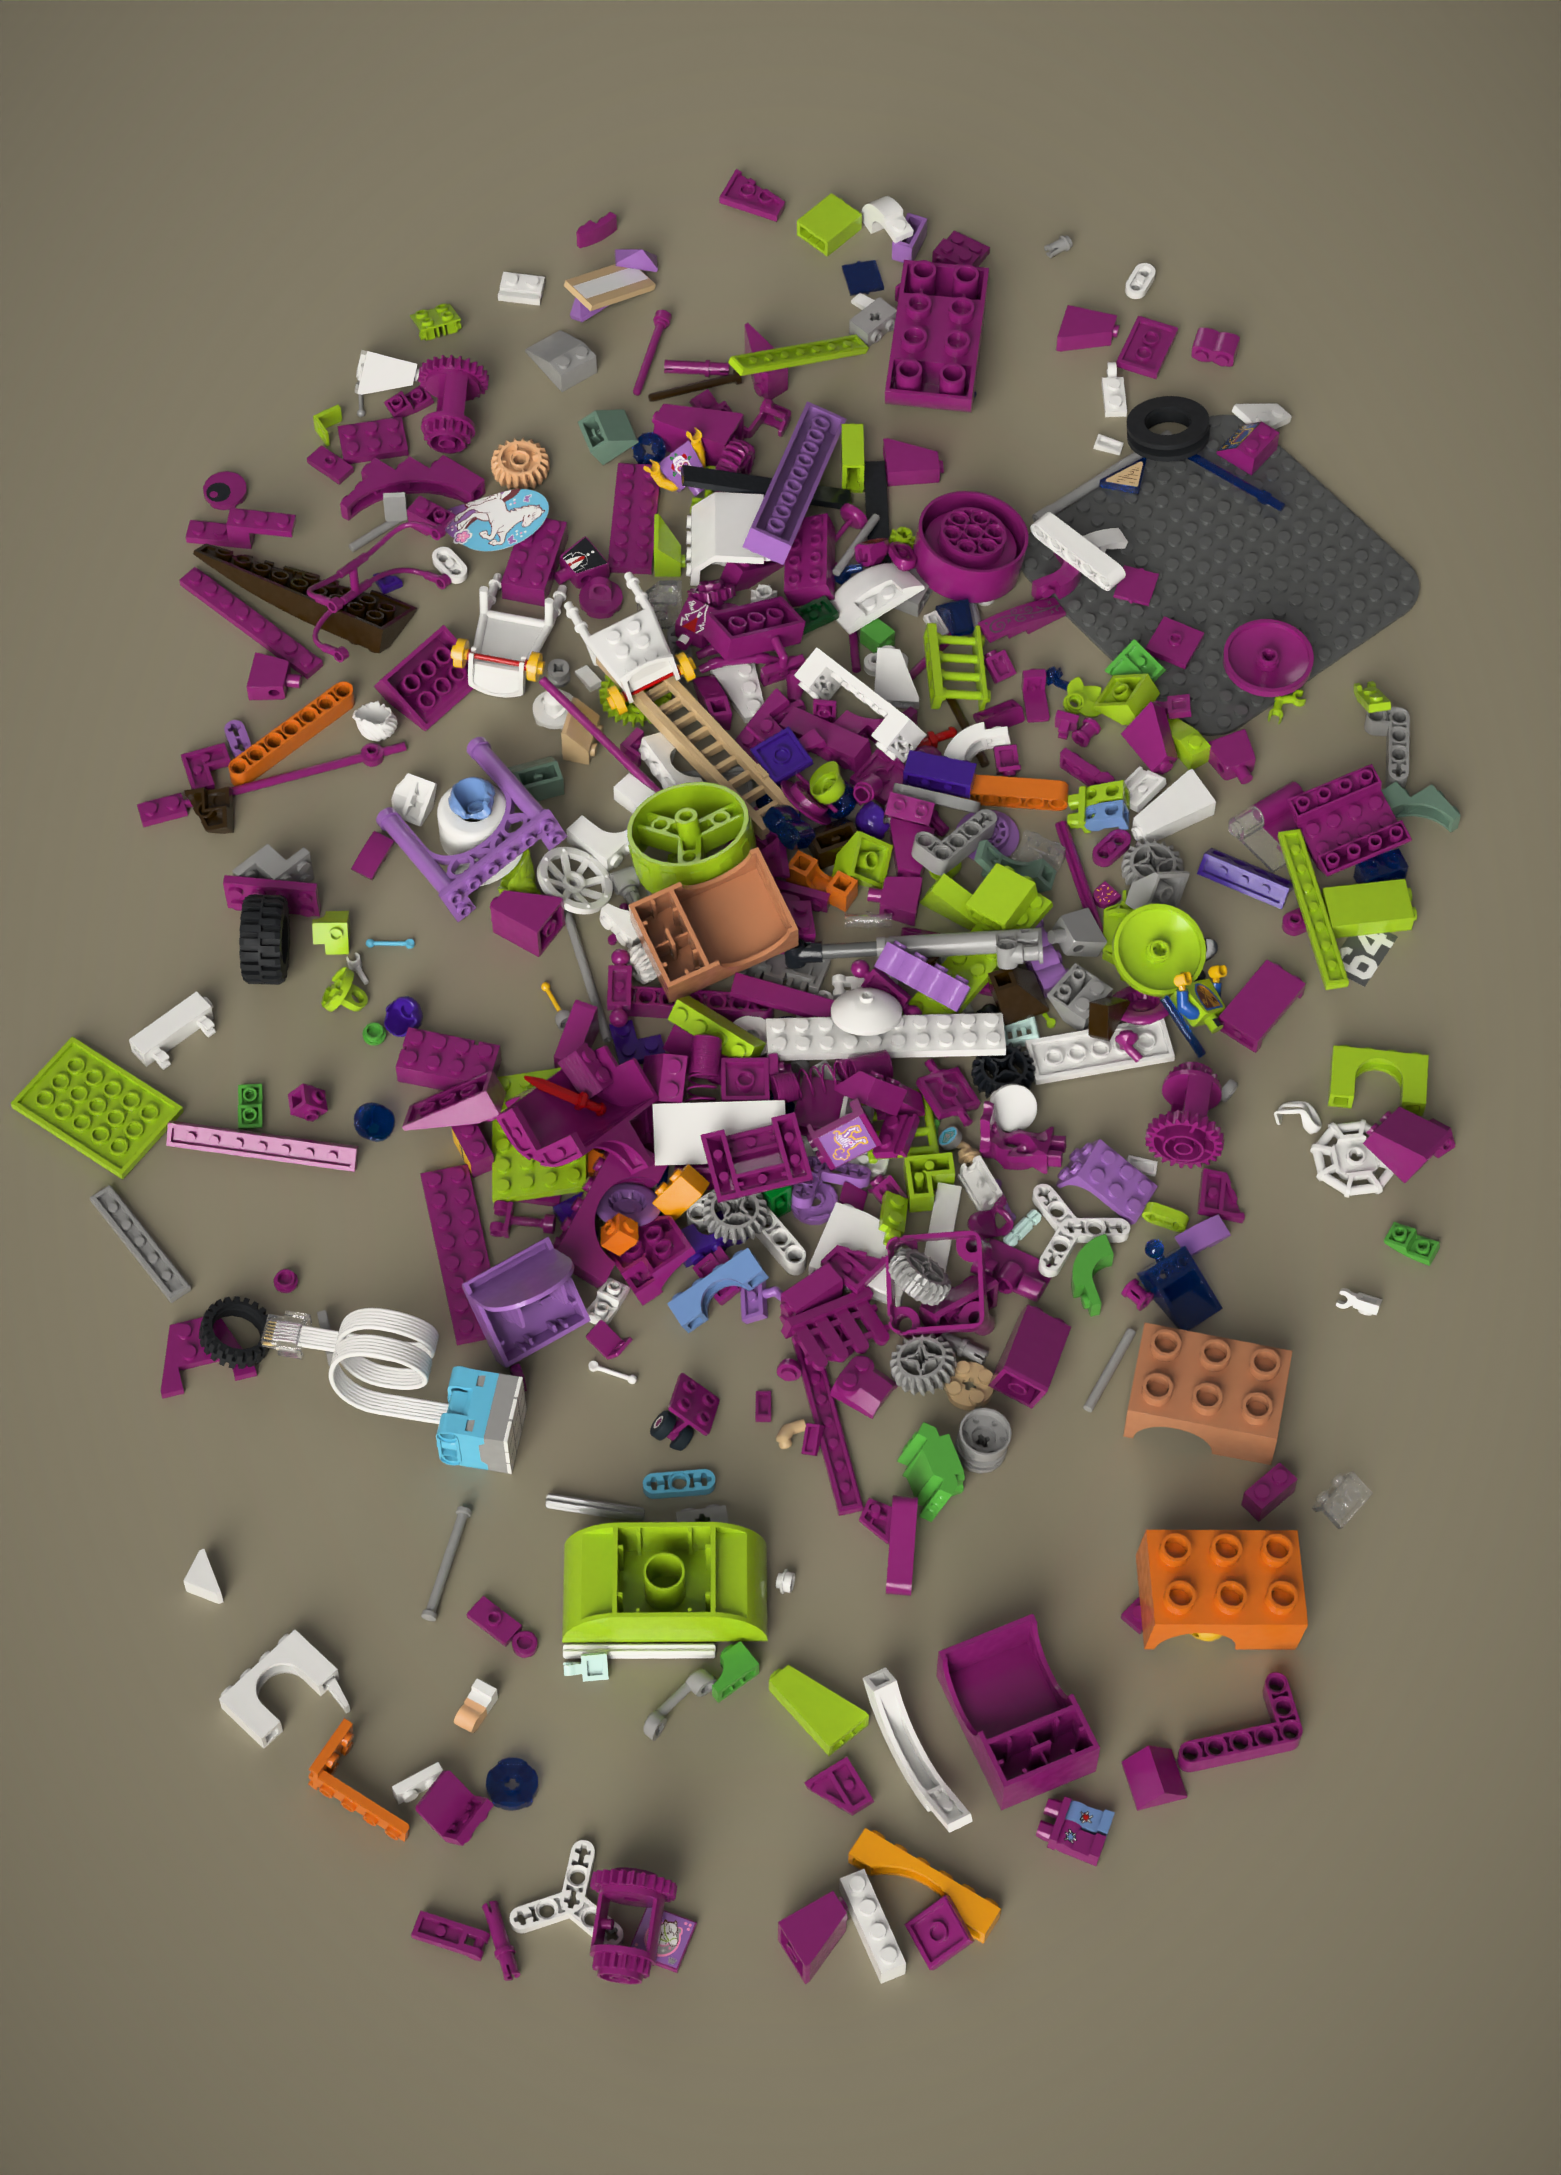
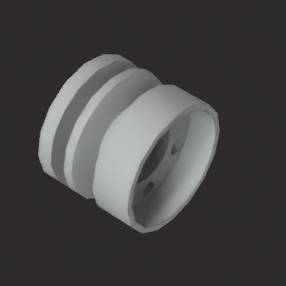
M989 1408L974 1409L965 1415L960 1423L955 1441V1450L964 1468L971 1472L982 1474L992 1472L1000 1467L1005 1459L1012 1434L1010 1424L1004 1415Z

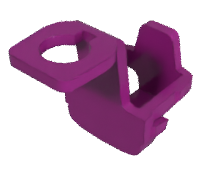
M765 398L759 408L760 413L750 427L744 426V438L753 437L762 423L778 429V436L783 437L792 418L791 411L775 404L773 400ZM774 416L782 419L783 421L780 422L778 420H775Z

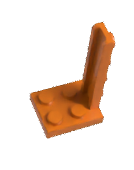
M344 1718L310 1766L309 1771L311 1773L309 1774L310 1782L308 1785L316 1790L319 1788V1791L328 1798L335 1797L341 1801V1805L348 1811H357L363 1815V1819L370 1825H379L385 1829V1833L392 1839H401L405 1842L409 1835L408 1823L332 1776L339 1766L337 1761L341 1755L346 1756L354 1744L352 1742L354 1737L353 1723Z

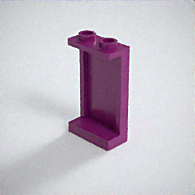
M1266 960L1220 1014L1219 1020L1223 1024V1028L1220 1031L1256 1053L1261 1047L1262 1039L1297 997L1301 998L1304 995L1306 983L1298 976L1291 975L1283 970L1280 965Z

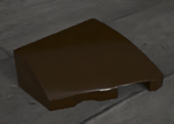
M204 787L184 790L185 796L190 800L194 807L193 810L201 819V824L208 833H234L233 795L230 787L207 790Z

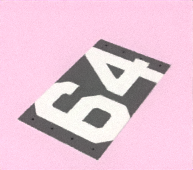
M1390 932L1348 937L1339 950L1348 979L1365 987L1398 937Z

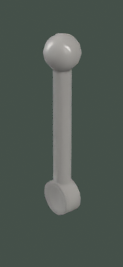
M359 394V410L357 415L362 418L365 416V411L363 410V395Z

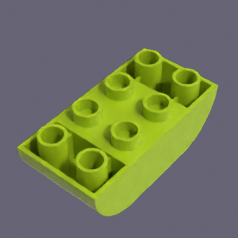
M612 1522L581 1529L572 1534L564 1544L562 1643L768 1641L767 1544L763 1537L748 1528L723 1522Z

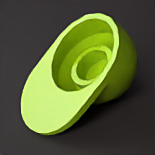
M830 761L820 766L813 773L809 782L811 795L824 805L832 804L840 799L846 787L840 775L839 765L835 761Z

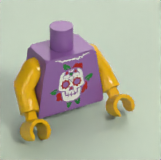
M694 427L696 430L694 436L689 431L686 432V436L691 440V443L688 440L659 463L650 459V462H652L651 469L644 465L643 469L651 474V477L659 487L680 493L687 487L682 486L680 471L682 465L706 467L705 450L701 441L702 433L696 427ZM688 487L695 497L705 490Z

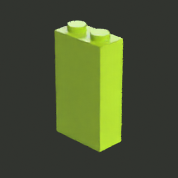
M1405 879L1325 887L1322 890V898L1335 938L1412 930L1413 922L1417 920L1416 908L1411 905L1412 891L1410 887L1407 888Z

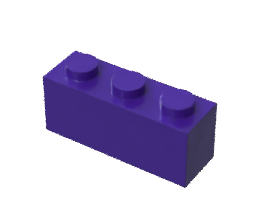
M909 750L903 771V784L970 799L976 778L977 764L967 760L948 758L943 755L937 756L923 751Z

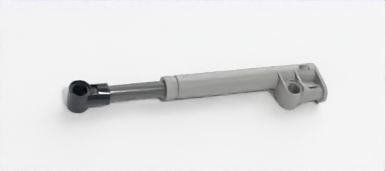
M1041 928L889 936V938L876 937V941L835 944H822V941L804 942V940L798 938L799 946L784 952L786 966L791 969H798L804 967L806 963L823 962V959L872 956L879 958L887 942L893 944L896 940L907 947L905 951L909 954L914 955L917 952L926 958L997 954V965L1004 970L1014 969L1018 964H1023L1024 961H1039L1040 964H1043Z

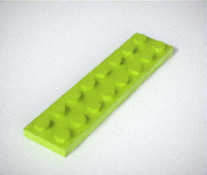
M1038 893L1013 929L1035 928L1053 907L1052 901ZM978 922L970 932L994 930ZM997 954L948 956L941 964V966L948 969L946 974L955 978L956 975H959L969 981L967 985L971 987V990L958 1013L919 991L908 1002V1005L918 1006L922 1011V1015L961 1014L988 983V973L1000 969L997 965Z

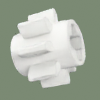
M759 584L756 590H751V603L777 597V590L772 591L770 585Z

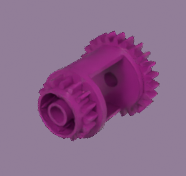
M442 355L441 359L434 356L433 360L427 359V363L423 362L422 367L419 368L418 382H420V387H424V391H428L430 395L437 397L436 412L427 414L421 422L424 440L435 451L446 454L461 452L464 448H467L471 439L475 436V423L464 415L465 401L474 400L475 397L480 398V394H485V390H488L489 375H487V370H483V365L477 366V361L471 363L470 358L462 360V356L454 358L453 355H450V358H446Z
M1199 1062L1182 1063L1175 1066L1173 1071H1170L1163 1081L1162 1094L1165 1100L1171 1104V1110L1166 1115L1159 1114V1119L1153 1118L1152 1123H1148L1145 1145L1149 1146V1152H1154L1155 1158L1162 1157L1161 1162L1170 1161V1166L1177 1163L1180 1168L1188 1165L1192 1169L1193 1165L1196 1164L1199 1168H1202V1163L1210 1165L1211 1160L1217 1161V1156H1221L1224 1146V1133H1221V1127H1215V1121L1211 1122L1208 1120L1207 1113L1208 1110L1216 1107L1221 1101L1222 1087L1219 1083L1220 1080L1217 1079L1218 1075L1214 1074L1213 1070L1207 1065Z
M619 1867L611 1870L593 1871L590 1887H592V1890H596L599 1896L590 1948V1956L593 1957L592 1968L598 1971L597 1977L606 1981L621 1984H641L643 1978L646 1979L650 1976L651 1966L656 1965L665 1902L670 1903L676 1899L677 1885L672 1880H666L665 1877H658L653 1872L637 1868ZM610 1901L622 1905L652 1908L646 1951L628 1946L604 1944L606 1929L613 1930L614 1919H607Z

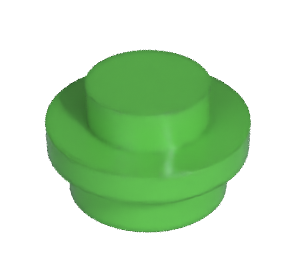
M370 1023L363 1030V1039L369 1045H379L386 1039V1030L379 1023Z

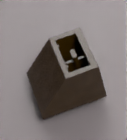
M841 818L831 822L829 825H822L802 832V836L813 858L818 860L819 868L824 869L835 864L837 853L857 832L853 821Z

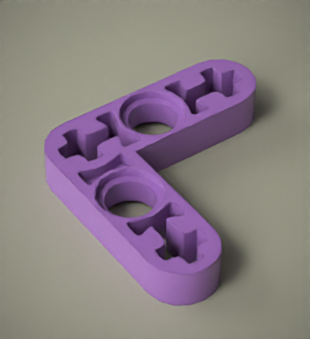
M808 1156L810 1169L814 1168L813 1172L811 1171L813 1180H810L813 1183L806 1184L802 1182L794 1184L791 1203L800 1209L811 1207L820 1181L839 1185L848 1182L858 1188H866L870 1184L871 1171L866 1166L847 1162L831 1170L842 1173H832L826 1162L821 1164L817 1156Z

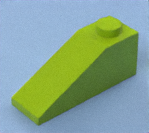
M1167 714L1177 757L1188 770H1194L1207 763L1211 745L1198 730L1179 718L1169 719Z

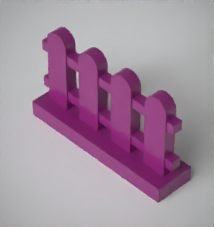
M869 1286L865 1287L858 1295L853 1292L786 1319L781 1330L785 1339L792 1337L793 1344L800 1345L806 1355L805 1363L807 1365L811 1364L818 1371L826 1368L828 1364L827 1357L831 1355L835 1361L844 1362L849 1355L848 1348L852 1347L856 1353L864 1354L869 1348L868 1340L873 1339L877 1345L884 1346L890 1338L888 1333L890 1331L889 1325H883L876 1314L877 1306L870 1304L874 1293ZM860 1319L868 1332L863 1334L855 1320ZM835 1328H841L847 1341L843 1342ZM819 1335L827 1349L822 1350L814 1337Z

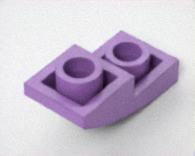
M1219 1214L1185 1230L1175 1236V1239L1185 1256L1189 1259L1205 1248L1215 1246L1231 1236Z

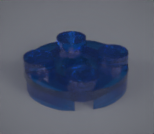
M503 1759L487 1774V1794L495 1807L508 1811L520 1810L531 1806L533 1799L538 1793L537 1773L523 1759ZM510 1779H515L519 1786L511 1790L509 1787H505V1784L510 1783Z

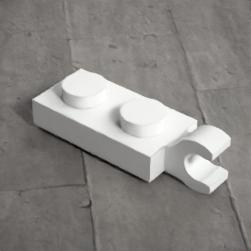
M1107 362V377L1102 378L1101 381L1105 417H1127L1124 378L1117 377L1116 362Z

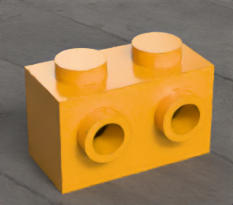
M689 1164L682 1170L677 1168L669 1177L670 1181L667 1184L662 1182L654 1192L657 1195L652 1204L666 1216H671L674 1221L704 1194L710 1184Z

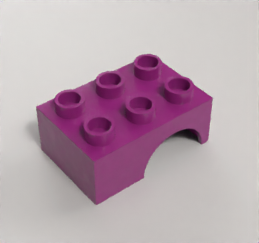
M1034 1614L938 1651L936 1677L1001 1810L1096 1772L1100 1746L1074 1694L1067 1696L1052 1674L1040 1643L1037 1620Z

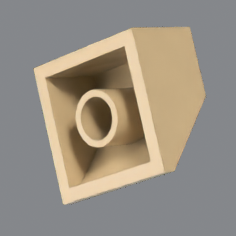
M572 697L571 702L603 732V725H600V715L578 698ZM568 712L561 732L563 760L589 765L592 756L595 757L597 754V739Z

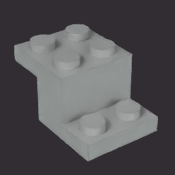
M267 844L232 870L233 876L306 883H311L314 879L310 852L304 847L285 860Z

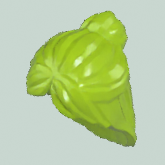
M529 848L523 852L515 868L501 878L500 886L497 888L500 894L503 890L541 895L540 890L537 889Z

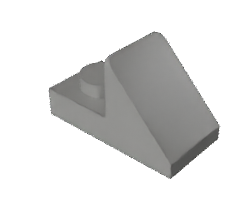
M383 493L385 520L406 521L408 505L406 493Z

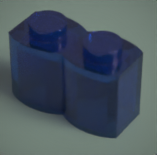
M789 805L771 806L762 818L765 826L771 832L777 834L780 842L790 850L807 848L816 837L812 827L808 823L801 821L797 811Z

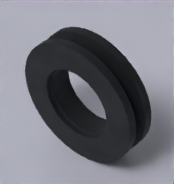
M1162 396L1146 400L1134 407L1127 417L1128 444L1138 455L1154 461L1169 462L1192 457L1202 451L1209 442V414L1201 404L1185 397ZM1165 422H1175L1187 427L1186 430L1173 435H1161L1149 430V428Z

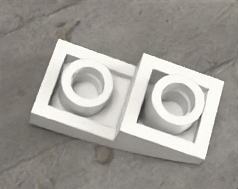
M1119 528L1103 529L1083 536L1104 553L1106 549H1125L1128 543Z
M609 1277L606 1283L597 1291L596 1299L586 1310L591 1319L589 1322L596 1324L599 1320H603L608 1325L627 1297L630 1287Z

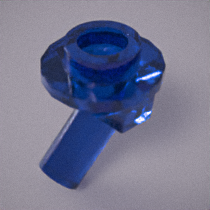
M862 563L847 565L840 576H835V581L841 585L852 577L851 574L863 571Z
M1052 666L1046 670V684L1048 686L1054 684L1056 687L1067 691L1069 682L1060 679L1063 675L1061 667L1056 669L1055 666Z

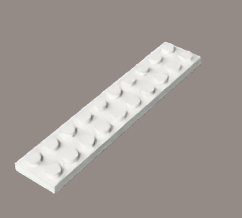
M1002 1013L902 1015L900 1023L895 1028L886 1033L872 1036L848 1033L840 1029L831 1017L766 1019L767 1057L768 1054L778 1053L780 1061L848 1059L884 1049L888 1051L890 1058L1006 1055Z

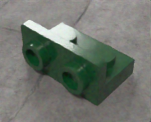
M825 595L794 609L806 622L803 635L839 618V612Z

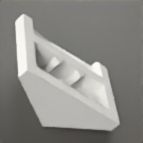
M408 773L394 790L391 799L392 808L399 813L404 821L421 827L434 807L437 784Z

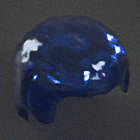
M845 780L844 794L840 799L832 803L838 809L837 813H834L830 808L826 811L833 819L846 817L855 809L857 800L853 796L854 789Z
M365 1103L359 1106L354 1114V1127L361 1137L380 1142L386 1140L393 1132L395 1117L393 1112L382 1104Z

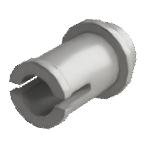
M1062 235L1055 242L1044 246V250H1049L1046 255L1052 258L1064 250L1069 251L1073 244L1068 235Z

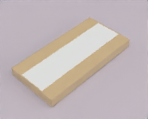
M616 264L565 280L564 287L589 311L653 291L656 286L641 270L618 267Z

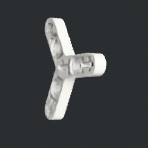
M1039 1184L1034 1188L1032 1195L1034 1205L1056 1231L1039 1260L1038 1269L1043 1276L1048 1278L1057 1276L1077 1243H1088L1103 1234L1107 1235L1109 1243H1121L1128 1239L1130 1224L1122 1218H1076L1050 1185ZM1058 1209L1063 1212V1215L1055 1217L1050 1211ZM1090 1227H1098L1101 1233L1092 1234L1088 1229ZM1067 1228H1072L1074 1233H1070ZM1116 1228H1120L1122 1233H1118ZM1063 1244L1067 1249L1060 1252L1054 1248V1245ZM1053 1257L1055 1259L1054 1265L1047 1267L1046 1265L1050 1263Z
M580 1840L573 1845L561 1893L516 1907L512 1910L509 1918L510 1925L515 1932L527 1933L570 1918L592 1937L594 1926H589L584 1921L588 1914H596L597 1906L586 1898L595 1860V1848L591 1842ZM582 1848L587 1849V1853L590 1854L584 1856V1866L579 1865L580 1858L579 1853H577L581 1852ZM573 1873H583L585 1875L584 1882L581 1884L572 1883L570 1877ZM573 1890L576 1892V1903L578 1904H574L573 1908H569L567 1902L571 1901ZM546 1905L552 1906L555 1910L554 1914L548 1918L541 1916L539 1913L540 1909ZM531 1910H535L536 1919L538 1921L534 1922L533 1917H531ZM519 1915L527 1918L526 1924L521 1925L520 1922H516ZM614 1921L613 1930L606 1929V1931L610 1934L617 1932V1940L610 1939L607 1941V1934L605 1932L604 1944L622 1945L624 1940L623 1929Z

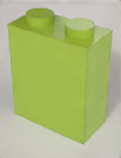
M832 193L797 220V235L827 257L862 229V214Z
M841 424L842 489H848L850 493H864L863 424Z
M996 863L965 904L968 917L993 930H1011L1037 897L1036 883L1029 876L1023 877L1011 867Z

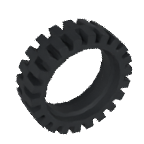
M234 1296L233 1301H231L230 1297H225L223 1302L219 1299L215 1304L209 1306L200 1325L199 1339H201V1347H205L204 1352L206 1355L211 1353L210 1359L214 1362L220 1359L219 1365L222 1366L227 1362L229 1363V1368L234 1369L235 1365L238 1364L239 1369H244L246 1364L248 1367H252L255 1362L258 1364L266 1357L272 1342L264 1341V1338H266L265 1335H268L266 1332H270L267 1331L272 1317L270 1314L266 1315L264 1307L258 1309L259 1303L254 1301L251 1305L249 1304L250 1299L244 1298L243 1302H241L239 1296ZM223 1317H241L251 1322L258 1329L260 1341L251 1348H232L222 1343L216 1337L213 1326L217 1320Z

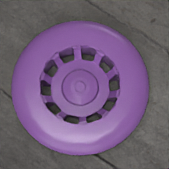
M991 810L997 815V821L993 836L988 841L1004 856L1009 857L1019 843L1018 828L1009 816L1002 812ZM969 813L963 817L958 823L957 828L975 815V813ZM977 849L968 858L974 860Z
M621 1183L612 1186L605 1192L598 1204L596 1214L603 1221L607 1222L618 1213H621L638 1222V1227L652 1222L660 1214V1210L652 1204L657 1194L643 1185Z

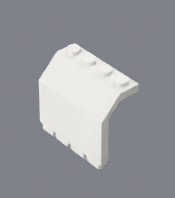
M714 492L692 506L691 515H687L686 529H690L686 534V544L690 545L686 549V560H690V563L686 564V576H690V586L699 585L700 570L713 562L764 564V561H771L742 547L764 499V494Z

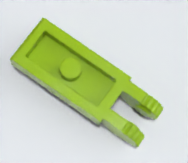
M1367 682V687L1362 689L1360 683L1354 684L1355 697L1368 713L1391 710V701L1376 688L1375 682Z

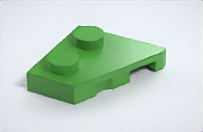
M1133 639L1104 671L1112 676L1148 673L1152 681L1155 682L1166 669L1138 641Z

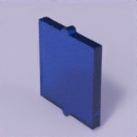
M876 260L857 261V263L842 265L850 296L858 295L859 293L868 295L870 292L884 290Z

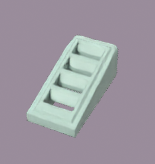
M1035 1017L1004 1025L1006 1046L1012 1042L1014 1048L1019 1045L1024 1047L1025 1040L1041 1038ZM1028 1029H1031V1034H1027ZM1017 1031H1021L1022 1036L1018 1037ZM1007 1032H1012V1039L1008 1038Z

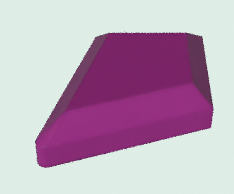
M869 1498L859 1518V1522L886 1544L889 1543L892 1507Z

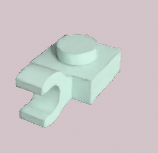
M606 1652L581 1654V1662L563 1663L564 1676L582 1674L583 1682L609 1679Z

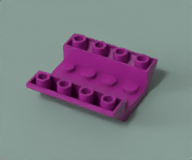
M1372 764L1288 799L1296 828L1301 829L1307 850L1316 867L1327 877L1412 841L1403 821H1397L1381 791L1382 782Z

